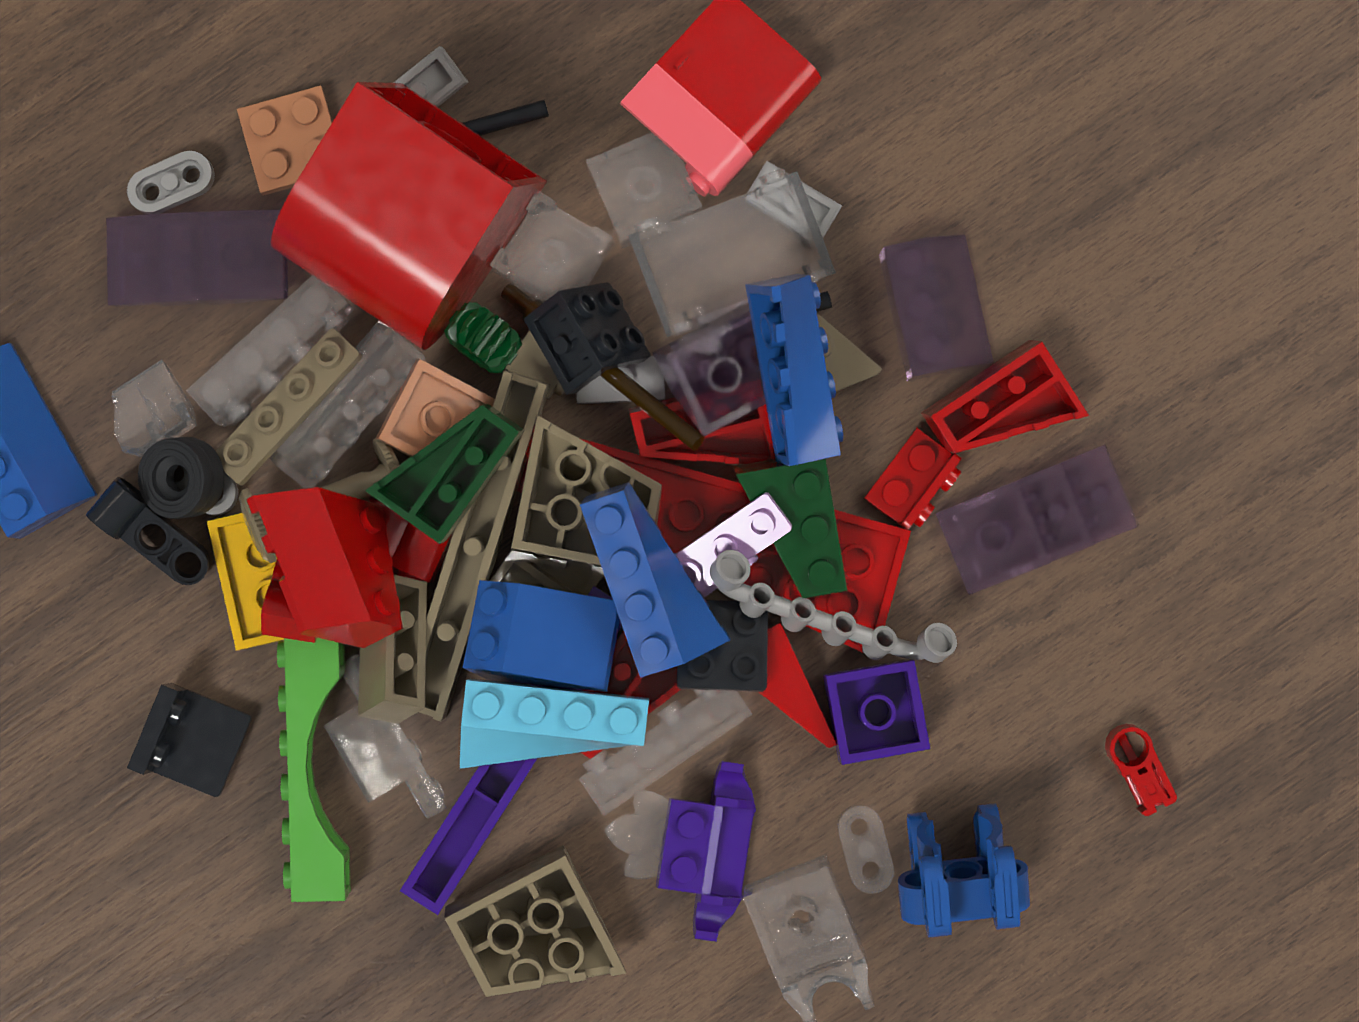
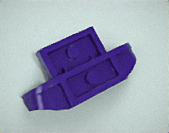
M724 761L719 763L713 782L710 803L669 798L656 887L696 893L693 914V934L695 939L717 942L720 930L725 922L734 914L743 898L742 888L753 816L756 812L753 793L744 773V764Z

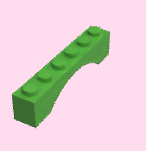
M284 638V641H278L277 645L278 667L285 668V685L279 686L278 706L280 712H286L287 730L280 731L279 748L281 757L287 756L288 774H282L281 798L282 801H289V818H283L282 842L283 845H290V862H284L283 884L285 889H291V902L345 901L351 892L350 848L334 830L322 808L315 787L312 765L313 739L320 712L331 690L345 673L344 644L317 638L316 643Z

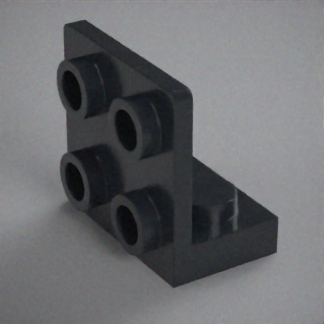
M608 282L560 290L524 318L525 323L566 395L577 393L606 370L644 362L651 356L645 345L643 334L634 326L624 309L621 296Z
M706 600L710 606L709 609L731 639L705 654L677 666V687L679 689L765 691L767 688L768 611H765L757 618H751L742 612L739 601Z
M174 683L161 684L127 768L142 775L154 772L210 796L218 797L222 794L252 721V716Z

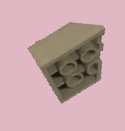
M537 415L511 548L601 565L580 507L584 498L629 482L657 525L662 485Z
M564 845L445 906L444 919L486 997L537 989L541 985L569 981L570 983L584 981L588 977L611 974V976L627 974L605 923Z

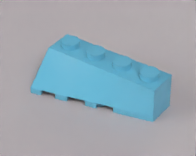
M470 678L466 680L461 721L460 769L630 745L644 746L649 698Z

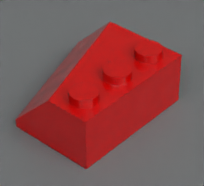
M320 487L253 495L246 499L251 513L260 514L267 534L261 537L267 553L276 554L284 574L279 584L299 634L366 648L403 629L400 602L396 591L392 568L393 562L389 551L382 505Z

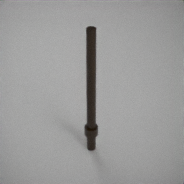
M512 283L508 284L501 293V297L523 314V320L543 304L539 299H531ZM619 368L606 370L600 375L693 451L697 450L704 442L705 437Z

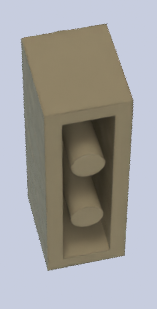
M394 575L403 629L366 648L360 647L358 716L398 724L425 709L427 582Z

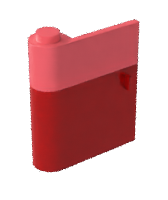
M713 0L625 96L620 104L686 162L685 170L689 175L686 181L694 191L703 197L708 193L718 196L821 82V76L805 57L741 0Z

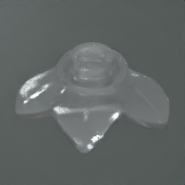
M636 790L634 793L635 814L619 817L605 828V833L611 842L623 852L630 854L626 860L624 874L635 879H649L657 876L669 801L653 791Z

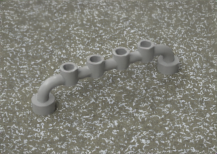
M735 550L723 551L710 566V577L714 584L723 594L739 601L742 612L748 617L757 618L765 611L780 615L783 626L791 632H799L806 625L822 630V637L829 645L840 646L847 639L862 644L864 654L872 660H880L889 653L905 659H926L929 662L939 663L949 657L957 647L955 633L943 623L929 625L918 635L917 642H910L897 638L895 632L887 626H879L874 630L857 624L854 617L847 612L841 611L832 615L817 610L814 604L807 598L798 597L791 601L774 595L771 587L765 583H756L752 587L743 584L750 575V564L742 553Z

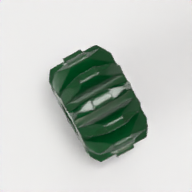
M476 302L464 303L460 310H456L449 319L450 323L444 330L446 338L451 345L458 349V352L490 373H502L507 365H511L518 355V350L523 345L518 333L509 326V323L503 321L497 314L492 313L486 307H482Z

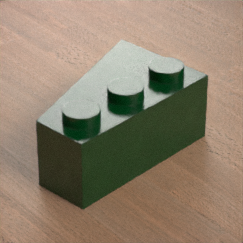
M481 405L365 491L441 544L448 540L525 430L491 405Z
M826 458L793 466L777 463L776 459L733 466L735 474L750 502L767 492L791 522V531L773 544L802 598L847 591Z

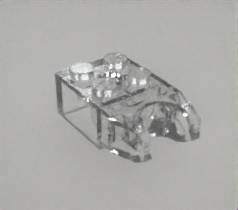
M827 855L744 885L743 900L775 980L779 984L784 999L801 1016L803 1022H817L813 1010V995L820 986L829 982H839L848 986L854 995L861 1000L865 1010L875 1007L868 985L867 955ZM798 910L809 912V921L807 923H801L799 918L791 919L790 917L794 916V912Z

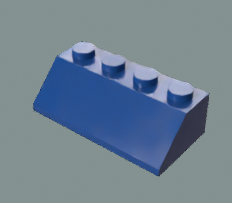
M8 343L0 346V526L8 538L21 539L97 496V493L13 344Z

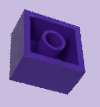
M906 659L823 674L833 735L837 744L835 745L837 757L841 765L930 749L915 660Z

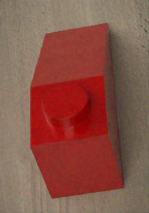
M781 623L768 627L767 688L759 693L826 747L831 748L837 745Z

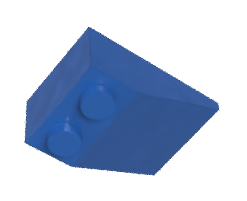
M479 580L463 668L486 680L607 692L620 622L614 601L520 583Z

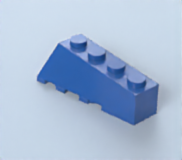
M793 274L745 284L776 462L793 466L841 455L839 443L843 441V428L840 419L834 416L832 398L836 396V387L832 374L826 370L824 354L828 352V340L823 327H819L816 309L820 308L821 299L817 284L811 281V275Z
M629 482L584 498L580 507L640 678L685 664L730 641L731 638L724 627L720 626L709 609V604L692 583L684 570L683 564L666 543L660 529Z

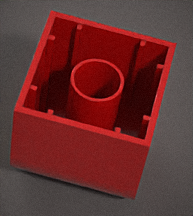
M357 82L291 189L276 220L271 236V246L284 257L417 347L426 350L445 333L444 330L450 323L449 319L455 311H459L464 303L470 302L547 181L403 83Z

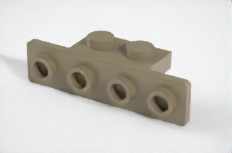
M334 328L329 329L216 450L222 462L224 472L240 486L244 485L362 359V354Z

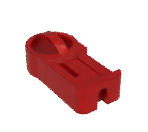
M1122 724L1112 729L1106 738L1105 750L1109 759L1114 763L1118 774L1125 779L1137 805L1141 804V806L1136 808L1137 811L1144 816H1150L1157 812V806L1164 805L1167 807L1175 803L1177 795L1154 750L1150 736L1133 724ZM1136 732L1143 738L1144 747L1140 757L1136 756L1125 733ZM1117 739L1129 760L1128 763L1120 761L1116 756L1115 743Z

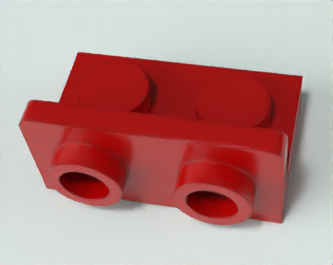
M916 428L863 499L903 529H909L913 523L920 528L935 509L930 500L939 488L947 492L962 471L956 466L962 458L956 453H950L920 429Z

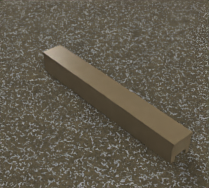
M512 369L503 372L493 407L525 431L455 528L426 619L425 709L419 711V713L432 716L434 720L440 722L447 717L464 663L479 580H490L530 453L537 415L540 417L542 415L551 385L549 381Z

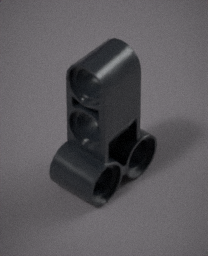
M119 476L110 484L86 514L88 519L106 534L117 540L119 538L122 539L170 578L182 585L198 583L208 571L210 557L204 546L170 519L151 510L145 503L141 492ZM149 524H156L162 527L166 534L165 543L158 547L147 545L141 535L143 527ZM192 552L200 558L202 563L201 569L197 573L186 574L178 568L177 557L181 553Z

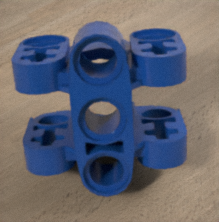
M996 803L977 806V811L973 816L976 857L942 861L941 844L935 842L933 820H928L926 812L907 814L911 870L898 877L901 918L909 924L925 925L928 938L952 935V922L993 918L996 930L1020 927V912L1030 906L1028 866L1025 862L1015 859L1011 845L1004 846L1003 829Z

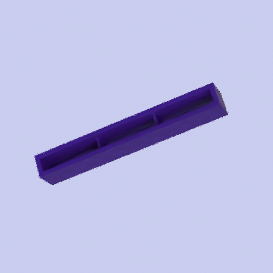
M593 586L588 596L613 600L611 596ZM621 621L619 622L618 632L622 627ZM544 686V687H553V688H562V689H571V690H580V691L582 690V689H574V688ZM538 758L479 766L400 889V892L438 915Z

